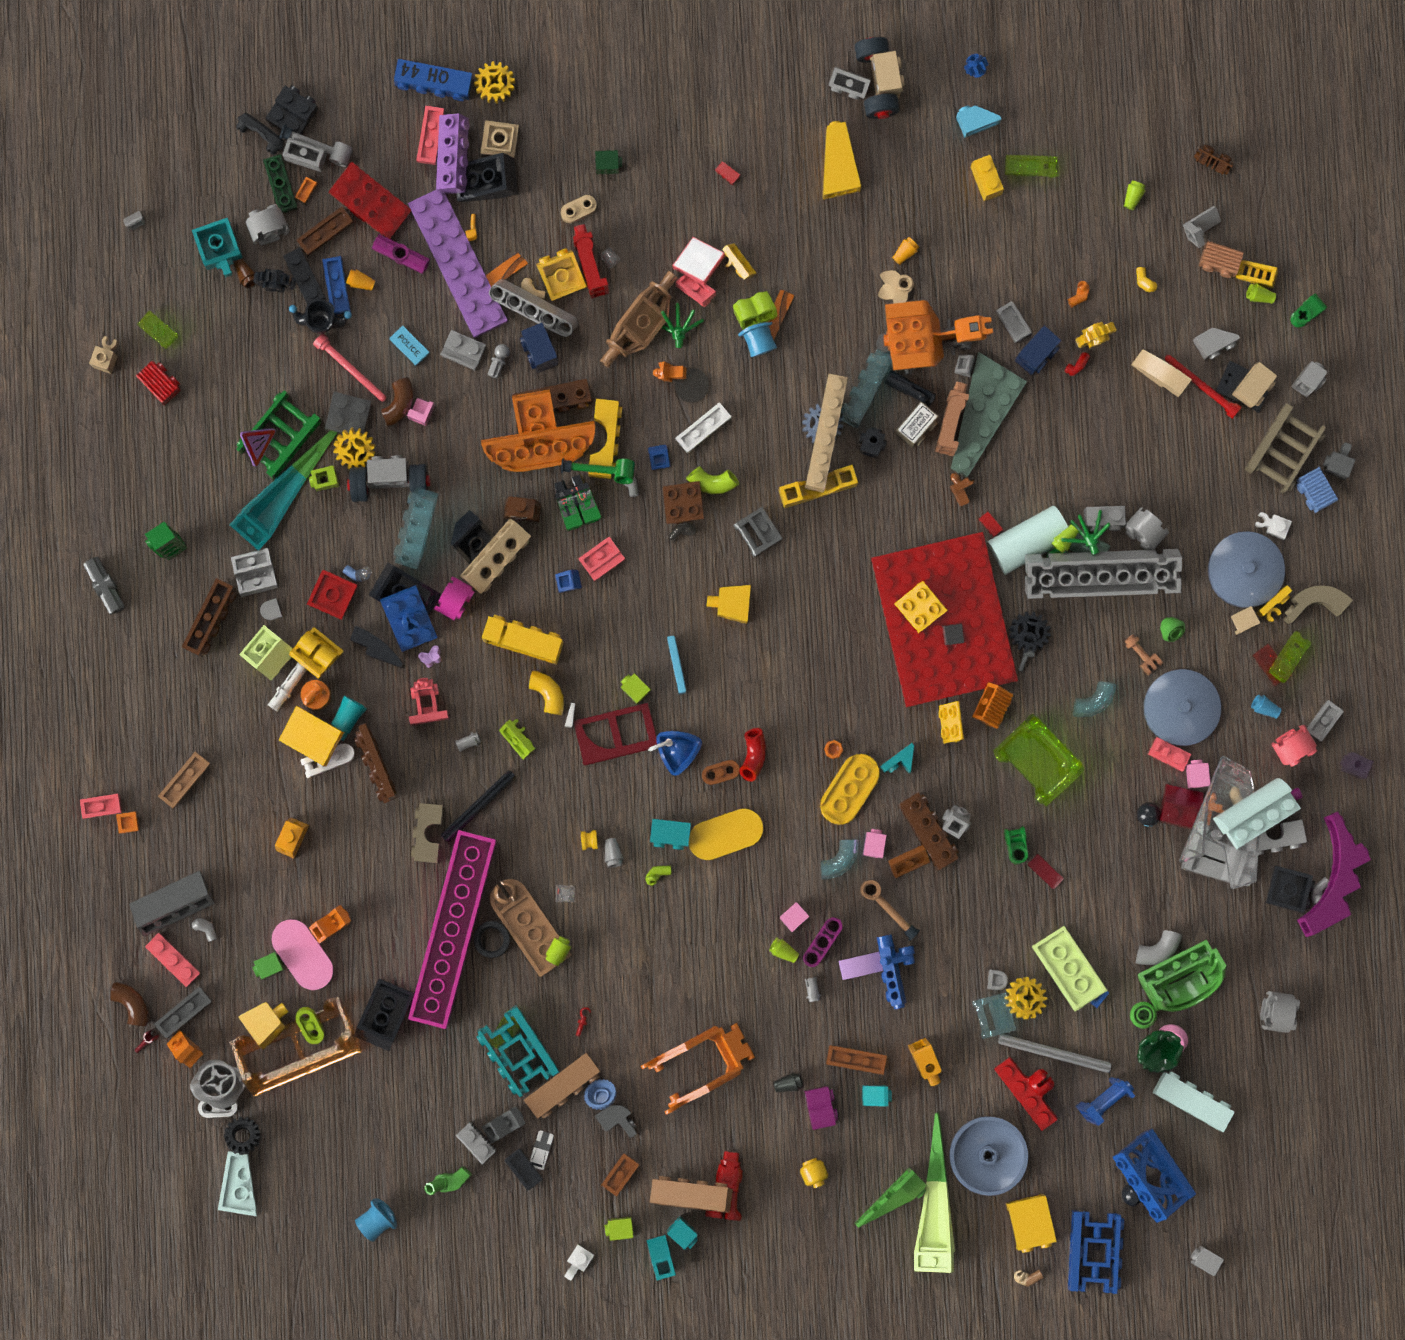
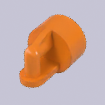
M311 680L302 687L301 699L303 704L310 709L321 710L330 703L331 691L322 681Z

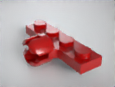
M1008 1057L994 1068L1042 1131L1057 1121L1058 1117L1043 1099V1095L1054 1087L1051 1077L1042 1082L1048 1074L1044 1069H1039L1031 1076H1026L1011 1057Z

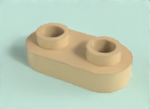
M584 195L565 204L561 208V218L566 223H575L593 214L597 208L596 200L590 195ZM585 202H590L591 205L589 207H585L583 204ZM573 210L574 213L572 215H568L567 211Z

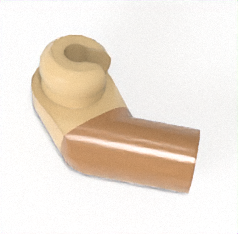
M1018 1270L1014 1274V1279L1017 1283L1028 1287L1044 1278L1040 1270L1032 1274Z

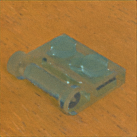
M1006 992L972 1001L980 1022L982 1039L1016 1030L1012 1013H1010L1011 1009L1006 1007V1004L1009 1003L1005 999V996H1007ZM987 1003L995 1030L991 1031L989 1030L983 1005Z

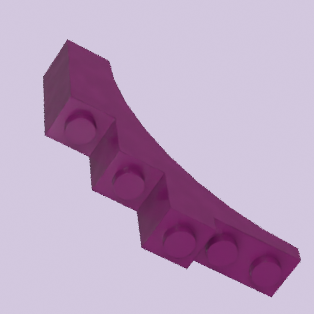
M1338 811L1324 817L1333 847V864L1326 890L1315 906L1308 913L1297 919L1305 937L1315 935L1351 915L1350 907L1343 897L1361 888L1359 878L1353 872V869L1371 860L1368 849L1362 843L1354 844V838L1348 832L1345 821Z

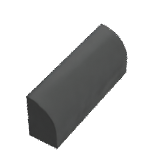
M197 871L130 903L129 906L138 930L145 937L215 903L200 871Z

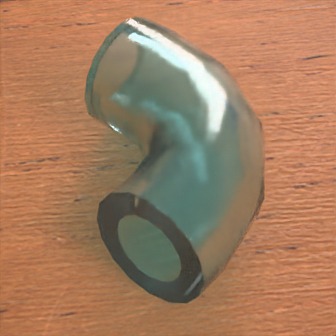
M1098 682L1096 691L1091 697L1075 698L1073 717H1093L1103 712L1111 704L1117 684Z
M839 840V852L832 859L821 860L820 862L821 880L840 877L852 867L857 858L858 840Z

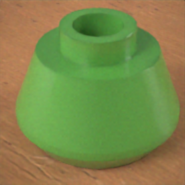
M1174 617L1165 618L1160 626L1163 639L1167 642L1178 640L1185 632V623Z
M1139 1002L1130 1011V1019L1136 1027L1149 1028L1156 1021L1157 1013L1150 1003Z

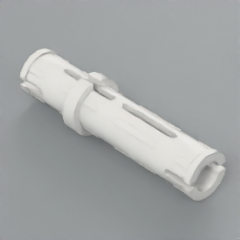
M299 662L281 687L276 689L275 696L268 703V706L277 712L284 701L290 698V693L307 670Z

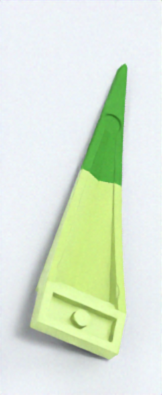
M936 1113L926 1182L927 1191L924 1195L914 1250V1270L952 1273L954 1272L955 1247L940 1115Z

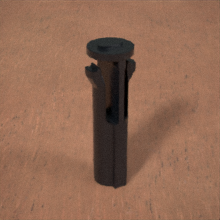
M892 370L885 381V384L925 403L928 407L933 404L937 393L917 385L910 379Z

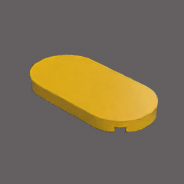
M856 754L844 762L820 802L821 812L826 820L833 824L842 825L855 818L879 780V768L872 757L866 754Z
M739 809L701 822L694 826L690 832L689 848L696 857L703 860H713L750 847L757 843L762 836V820L752 810Z

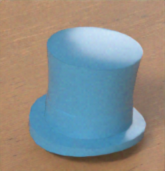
M772 322L752 325L738 334L739 337L744 336L751 357L766 354L777 348L769 328Z
M377 1198L371 1201V1207L367 1212L355 1219L358 1229L371 1242H375L390 1227L392 1229L397 1228V1221L393 1211L388 1204Z

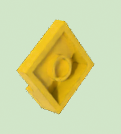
M567 248L556 252L557 256L550 258L548 255L540 258V263L536 264L551 301L586 287L572 250L568 251Z

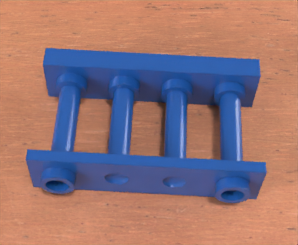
M1111 1077L1108 1079L1112 1084L1111 1087L1090 1104L1081 1101L1075 1107L1087 1122L1099 1126L1104 1122L1102 1118L1103 1113L1123 1096L1135 1097L1133 1094L1134 1088L1128 1081L1124 1082L1119 1078Z

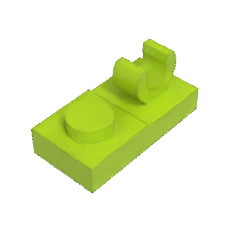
M515 719L513 722L509 720L499 731L524 760L534 751L535 747L522 734L525 727L518 729L515 726L519 720Z

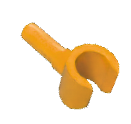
M471 214V229L465 231L468 241L477 239L475 214Z

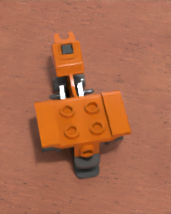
M926 300L885 304L887 332L878 336L876 345L880 356H891L893 371L905 369V375L913 374L912 368L937 366L944 357L943 349L951 348V354L955 355V348L960 347V350L971 349L972 341L985 340L987 335L993 334V329L985 328V324L991 323L992 320L991 317L971 316L955 320V326L952 327L951 319H947L948 328L940 329L939 319Z

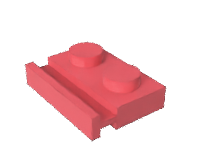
M610 537L578 558L594 582L626 560Z

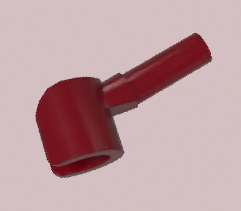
M154 1029L144 1033V1040L135 1049L136 1053H139L148 1043H152L159 1038V1035L151 1036V1032Z

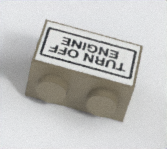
M920 402L899 426L895 434L912 448L915 444L919 446L926 438L924 436L927 430L931 432L938 424L936 422L938 415L924 403Z

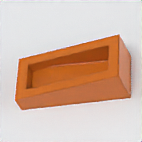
M306 177L295 198L306 203L318 183Z

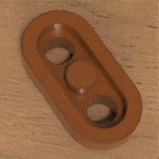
M727 760L707 766L702 772V779L708 785L732 780L739 774V765L733 760ZM732 767L733 773H727L726 768ZM713 772L715 778L709 779L708 773Z

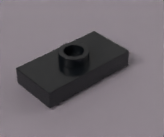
M521 1148L504 1159L527 1191L543 1180Z

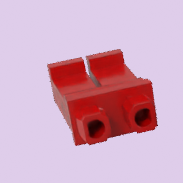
M585 224L575 226L574 247L575 251H578L590 297L593 299L609 294L607 279H600L594 259L592 233H587Z

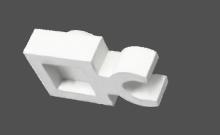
M1261 512L1258 514L1259 517L1264 519V523L1256 522V527H1267V534L1283 540L1286 538L1292 521L1275 514L1272 515L1271 519L1266 513Z

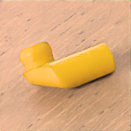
M1136 268L1138 286L1146 292L1156 291L1157 283L1146 277V268Z

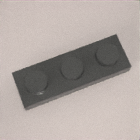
M199 986L154 1023V1025L168 1039L213 1001L202 987Z

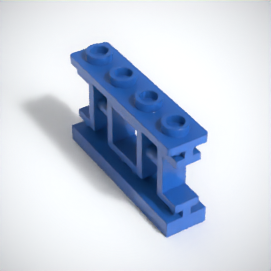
M1072 1210L1068 1290L1085 1292L1086 1282L1104 1283V1293L1117 1294V1289L1121 1288V1278L1118 1277V1269L1121 1270L1122 1258H1119V1250L1123 1249V1238H1120V1230L1124 1229V1218H1121V1214L1107 1213V1223L1090 1222L1088 1211ZM1082 1218H1084L1083 1225L1094 1227L1093 1237H1083L1081 1245ZM1114 1220L1113 1247H1111V1239L1101 1238L1102 1227L1112 1228V1221ZM1088 1242L1106 1243L1105 1262L1087 1261ZM1081 1257V1265L1092 1266L1091 1277L1081 1276L1079 1284ZM1112 1259L1111 1286H1109L1108 1278H1099V1267H1110V1260Z

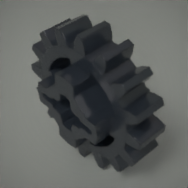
M265 269V272L261 271L254 274L253 282L258 284V286H262L266 291L284 293L285 290L295 289L296 280L282 270Z
M1026 611L1024 617L1018 614L1017 619H1013L1012 625L1009 628V631H1011L1009 638H1014L1012 644H1018V650L1023 647L1025 648V653L1029 649L1035 653L1037 648L1041 651L1044 647L1043 645L1046 646L1049 641L1047 639L1051 637V634L1048 632L1051 627L1046 626L1048 620H1041L1042 615L1036 617L1035 612L1029 615ZM1018 626H1020V634H1018ZM1040 631H1042V638H1041V639H1040V634H1039Z

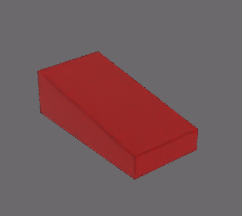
M723 161L715 169L731 185H734L740 178V174Z
M986 512L979 518V521L992 537H995L1003 530L989 512Z

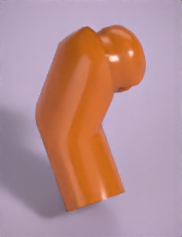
M1080 281L1076 295L1067 299L1071 308L1087 300L1090 287L1086 281Z

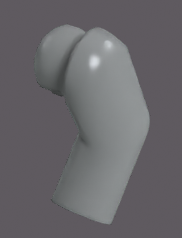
M197 918L192 922V928L195 931L205 932L208 942L217 940L214 926L210 921Z

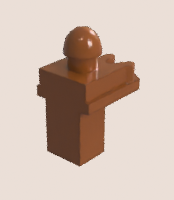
M952 473L951 481L954 484L950 485V488L959 506H963L970 502L964 488L974 484L975 481L974 479L969 480L968 477L960 480L959 474Z

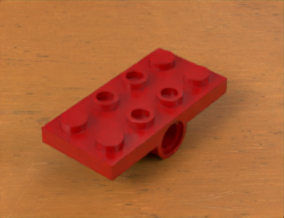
M353 162L348 165L328 192L350 209L357 218L366 222L388 239L392 237L411 212L407 205Z

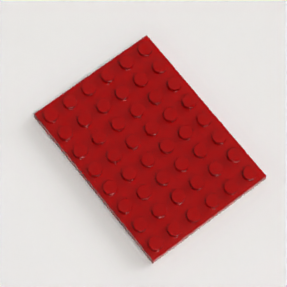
M983 532L871 558L906 707L985 689L988 682L995 685H1003L1018 681ZM924 581L947 611L918 633L894 603L912 590L918 583ZM962 624L964 643L945 645L942 626Z

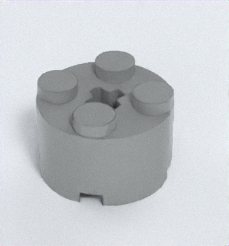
M277 204L270 205L262 211H251L249 213L250 217L246 220V225L255 245H257V242L260 245L275 242L280 239L279 235L284 233L286 236L290 231L281 208H278Z
M1142 507L1125 525L1127 530L1125 533L1132 540L1136 538L1144 550H1154L1169 534V530L1167 528L1163 530L1161 527L1163 523L1147 509L1143 512Z
M1268 991L1266 994L1269 996L1267 999H1263L1261 1005L1260 1019L1264 1020L1265 1025H1262V1028L1264 1030L1284 1033L1295 1030L1297 1027L1296 1011L1299 1010L1300 1001L1295 999L1292 994Z

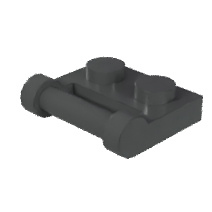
M763 507L733 525L751 549L753 558L783 539ZM747 523L751 525L762 542L761 546L758 547L745 528Z

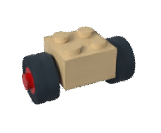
M869 37L855 44L856 59L858 62H871L876 94L864 101L867 118L885 119L899 112L898 99L900 93L903 92L904 77L900 75V57H897L896 51L890 52L888 40L885 37Z

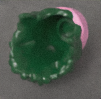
M1167 1024L1158 1031H1153L1139 1043L1138 1062L1143 1065L1144 1069H1148L1149 1072L1164 1073L1165 1070L1170 1071L1178 1066L1182 1052L1188 1045L1187 1033L1175 1024Z

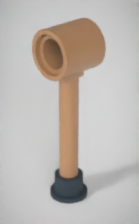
M867 880L862 883L860 887L861 895L866 899L875 900L905 931L904 933L909 938V941L920 932L913 925L910 926L880 895L881 887L878 882ZM869 884L875 886L876 891L873 895H868L865 891L866 886Z

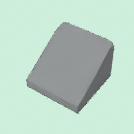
M140 211L123 219L126 228L130 232L146 223Z

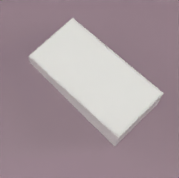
M571 703L565 727H573L575 703Z

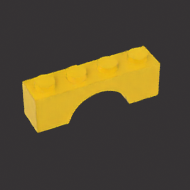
M596 399L594 420L606 430L607 442L599 452L590 455L589 464L613 467L616 465V463H613L614 455H618L619 444H615L616 437L620 436V425H617L618 418L622 417V407H619V401ZM588 472L589 477L612 478V474Z
M853 465L828 473L824 493L805 489L806 481H797L781 486L778 491L783 507L788 508L856 487L858 481Z

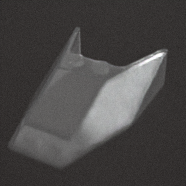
M1225 756L1220 758L1179 859V862L1182 863L1203 856L1206 839L1221 846L1225 851L1230 887L1232 889L1256 882L1260 835L1236 850L1226 834L1223 835L1213 818L1254 793L1251 770Z

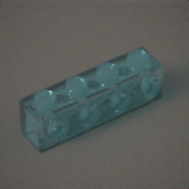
M878 349L875 354L870 353L866 361L869 365L866 370L862 369L858 380H860L858 387L853 386L849 394L852 398L849 404L845 402L841 410L843 421L856 428L861 424L892 363L891 356Z
M418 487L413 493L410 492L407 503L410 504L409 509L405 510L403 515L405 525L404 528L401 527L398 538L401 539L400 544L396 545L394 550V556H396L395 563L417 569L421 564L438 493Z

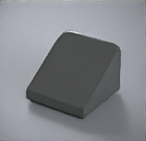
M962 624L942 626L945 645L964 643Z

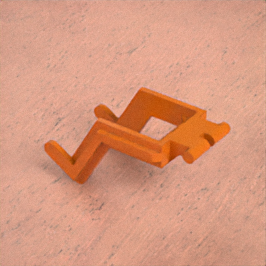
M737 1023L731 1025L732 1030L726 1034L722 1027L714 1026L641 1065L642 1069L646 1067L649 1070L654 1068L657 1073L664 1069L662 1063L707 1039L715 1042L727 1064L726 1073L682 1097L679 1096L678 1092L669 1096L671 1102L668 1104L669 1109L664 1111L666 1115L737 1077L743 1069L740 1061L744 1058H747L748 1061L755 1058L748 1043H741L740 1040L745 1037Z

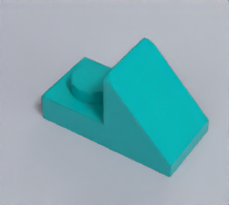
M912 743L881 765L882 771L884 773L886 771L891 773L899 767L897 763L900 762L905 770L911 773L914 745Z

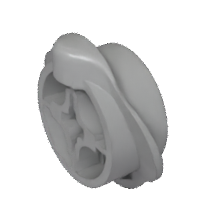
M209 1060L200 1066L191 1081L190 1089L198 1100L206 1102L214 1108L225 1109L236 1103L246 1086V1078L240 1069L232 1067L224 1061ZM218 1072H225L230 1075H220ZM206 1093H217L219 1096H211Z

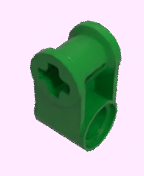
M1315 293L1291 315L1290 322L1294 327L1301 328L1322 313L1327 306ZM1300 315L1304 317L1301 320L1298 318Z
M1024 826L1015 830L1004 829L1010 861L1017 865L1022 864L1028 858ZM1014 851H1021L1023 853V859H1015Z

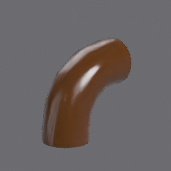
M408 377L392 383L395 394L394 400L389 406L381 409L388 427L402 420L411 408L414 395L412 384Z
M114 982L111 988L110 1000L119 1002L126 1007L128 1011L127 1024L147 1026V1006L143 997L133 987Z

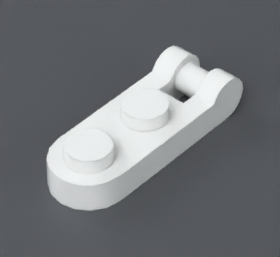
M349 744L337 745L327 766L317 763L318 768L315 769L312 766L314 760L309 757L300 761L302 766H305L306 777L311 778L349 763L353 760L355 751Z

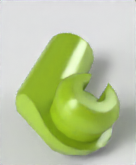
M671 865L653 866L646 875L645 880L647 884L653 886L661 875H671Z

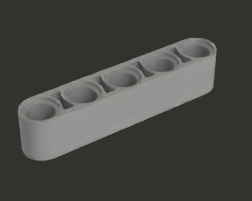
M498 280L489 290V295L494 301L538 324L543 323L545 328L561 336H569L578 326L575 316L507 280ZM497 287L502 289L503 293H500ZM514 296L519 298L520 302H517L514 299ZM531 305H533L537 311H534L531 308ZM547 314L552 315L553 320L550 319ZM564 323L569 324L570 328H567Z

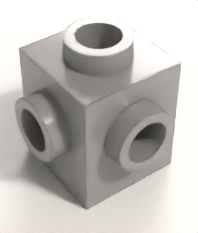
M953 805L950 810L947 809L942 817L944 820L943 830L958 839L964 832H967L971 825L970 813L965 808Z

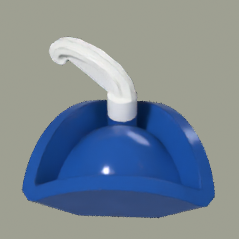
M666 731L657 735V745L650 747L648 751L658 749L668 771L672 775L677 776L697 756L702 746V741L699 737L689 733Z

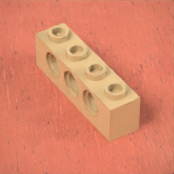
M509 519L460 577L480 594L486 592L491 587V582L504 572L503 568L516 558V553L527 546L531 535L515 521ZM509 539H512V545L510 547H506V542ZM500 553V559L494 562L495 554ZM487 567V574L481 576L482 569Z

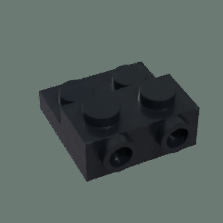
M285 85L275 99L276 103L265 119L281 130L286 124L288 128L293 129V132L302 134L318 111V107L312 97L308 95L303 97L299 94L300 90L291 85L289 88Z
M1274 866L1265 903L1290 911L1304 913L1310 905V899H1308L1309 891H1313L1315 881L1312 880L1313 875Z

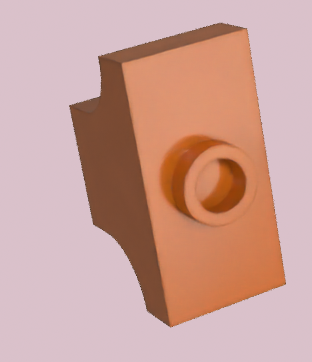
M181 1030L167 1043L175 1059L180 1063H184L189 1068L203 1055L199 1046L191 1041Z

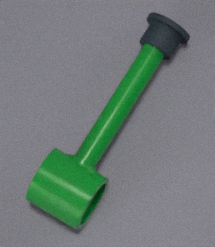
M562 458L561 473L574 470L615 474L614 480L619 484H631L634 479L635 462L630 459H618L615 467L572 463V461Z

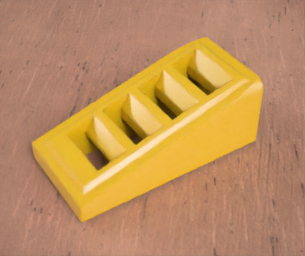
M1242 260L1235 278L1273 289L1278 268ZM1245 266H1248V271L1245 276L1243 275ZM1255 268L1256 271L1254 277H1250L1252 269ZM1260 270H1262V278L1258 279ZM1268 272L1271 273L1269 281L1266 280Z

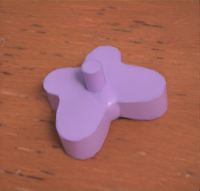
M436 645L431 648L429 653L421 652L418 655L420 661L425 663L427 668L432 667L435 663H440L442 660L439 656L440 649Z

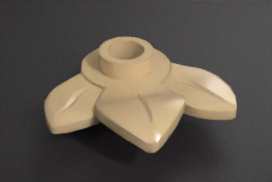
M893 270L881 273L880 277L885 284L879 290L878 297L884 300L893 299V303L906 302L908 293L914 287L913 279L908 275H900ZM906 282L908 286L903 288L901 283Z

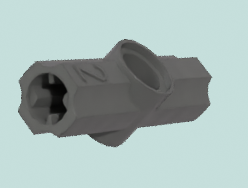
M97 556L86 561L83 564L84 568L92 580L95 592L99 598L101 597L109 614L112 615L120 612L125 608L124 603L116 590L115 582L110 574L106 572L100 558Z

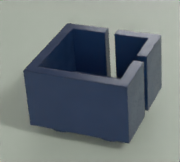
M543 323L521 331V345L524 352H529L527 357L532 370L536 368L537 373L559 365L557 355Z
M1044 325L1021 350L1015 362L1031 376L1035 372L1039 373L1048 362L1046 359L1049 358L1051 360L1061 348L1058 346L1061 340Z

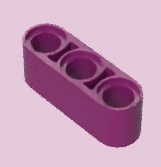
M829 918L825 921L803 955V962L806 966L815 967L821 962L842 930V922L838 918ZM830 921L838 923L837 931L832 932L828 929ZM820 937H825L828 941L825 948H820L817 944V940ZM809 953H814L817 956V961L814 964H809L806 960Z

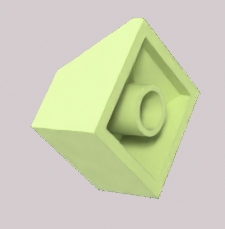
M263 625L239 655L268 679L272 680L285 663L291 659L289 653L293 648Z

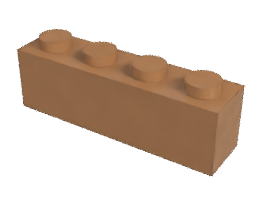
M586 1052L525 1098L524 1101L537 1119L539 1117L544 1119L552 1113L551 1108L555 1105L560 1107L568 1101L566 1097L571 1093L576 1095L582 1091L584 1083L589 1081L591 1084L599 1078L598 1073L600 1069Z
M659 1176V1180L653 1179L650 1196V1203L730 1213L733 1189L727 1188V1184L715 1183V1186H709L706 1181H697L696 1184L689 1183L690 1180L678 1178V1182L671 1181L670 1177Z

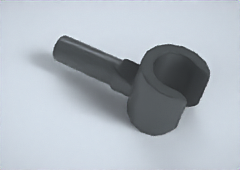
M1025 648L1023 650L1022 662L1018 669L1023 672L1028 657H1034L1035 655L1031 649L1027 653H1025Z

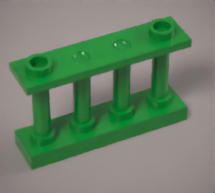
M285 390L282 393L279 392L274 397L272 406L251 430H263L266 424L271 421L291 437L292 441L288 446H283L272 438L269 445L276 449L280 456L276 461H271L264 455L261 463L267 466L266 474L273 480L277 478L322 422L317 415L313 414L312 417L306 416L287 401L289 394ZM281 406L303 422L304 426L300 431L293 430L275 415ZM240 439L236 450L242 455L246 448L242 439Z

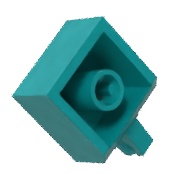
M228 217L193 229L192 233L205 268L207 270L216 267L217 269L222 268L225 277L232 276L230 265L234 264L233 261L242 259L243 256ZM219 241L220 244L218 247H216V242Z

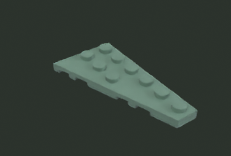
M980 352L977 354L968 392L969 398L964 409L957 440L959 442L958 448L953 456L951 469L966 478L1027 382Z

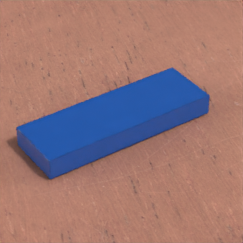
M342 257L322 259L329 302L334 307L335 315L344 314L345 311H350Z

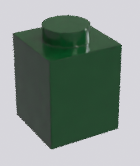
M618 150L595 151L596 174H619V168H622V156H618Z

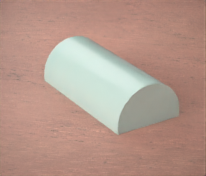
M1051 506L986 543L1003 574L1006 575L1025 565V555H1043L1054 549L1055 547L1051 544L1054 541L1053 538L1065 530L1068 525L1055 506Z

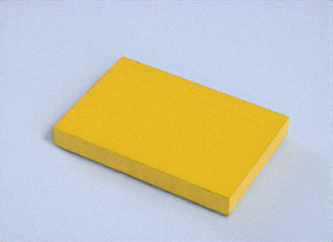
M296 706L279 741L317 763L327 766L344 732Z

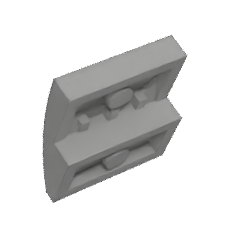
M268 548L231 557L241 597L278 588Z

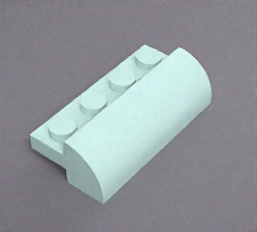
M1276 778L1217 815L1213 820L1223 835L1226 834L1237 850L1301 808L1290 793L1292 790L1287 783L1280 778Z

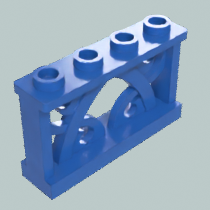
M1153 1129L1138 1135L1135 1140L1113 1156L1117 1167L1122 1171L1127 1182L1138 1195L1139 1200L1143 1202L1150 1216L1157 1223L1166 1220L1186 1201L1196 1195ZM1139 1144L1143 1146L1141 1152L1136 1149ZM1130 1153H1134L1139 1157V1159H1130L1128 1155ZM1146 1165L1151 1168H1158L1161 1172V1188L1147 1183ZM1175 1194L1178 1200L1173 1203L1171 1195ZM1165 1197L1167 1199L1166 1209H1164V1207L1162 1206L1165 1202Z

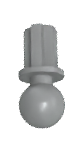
M505 344L498 345L495 348L496 358H491L492 364L488 375L492 378H498L503 365L506 364L503 359L509 356L510 350Z

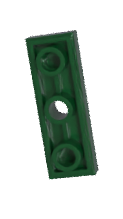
M282 155L263 159L278 208H281L283 213L298 209ZM278 182H283L281 186H277Z

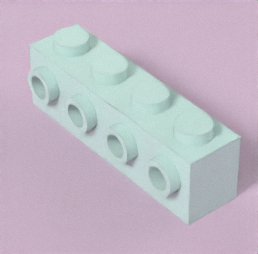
M1171 1071L1169 1074L1164 1072L1161 1075L1152 1093L1221 1132L1225 1131L1234 1114V1111L1230 1109L1231 1105L1222 1100L1218 1103L1213 1100L1214 1096L1206 1091L1203 1093L1197 1091L1196 1085L1189 1081L1186 1084L1179 1080L1180 1076Z

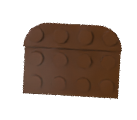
M366 723L358 726L359 731L355 732L357 737L354 740L358 749L362 748L364 755L361 757L364 765H369L371 773L368 774L372 784L376 783L378 787L376 794L379 801L387 803L399 798L370 726Z

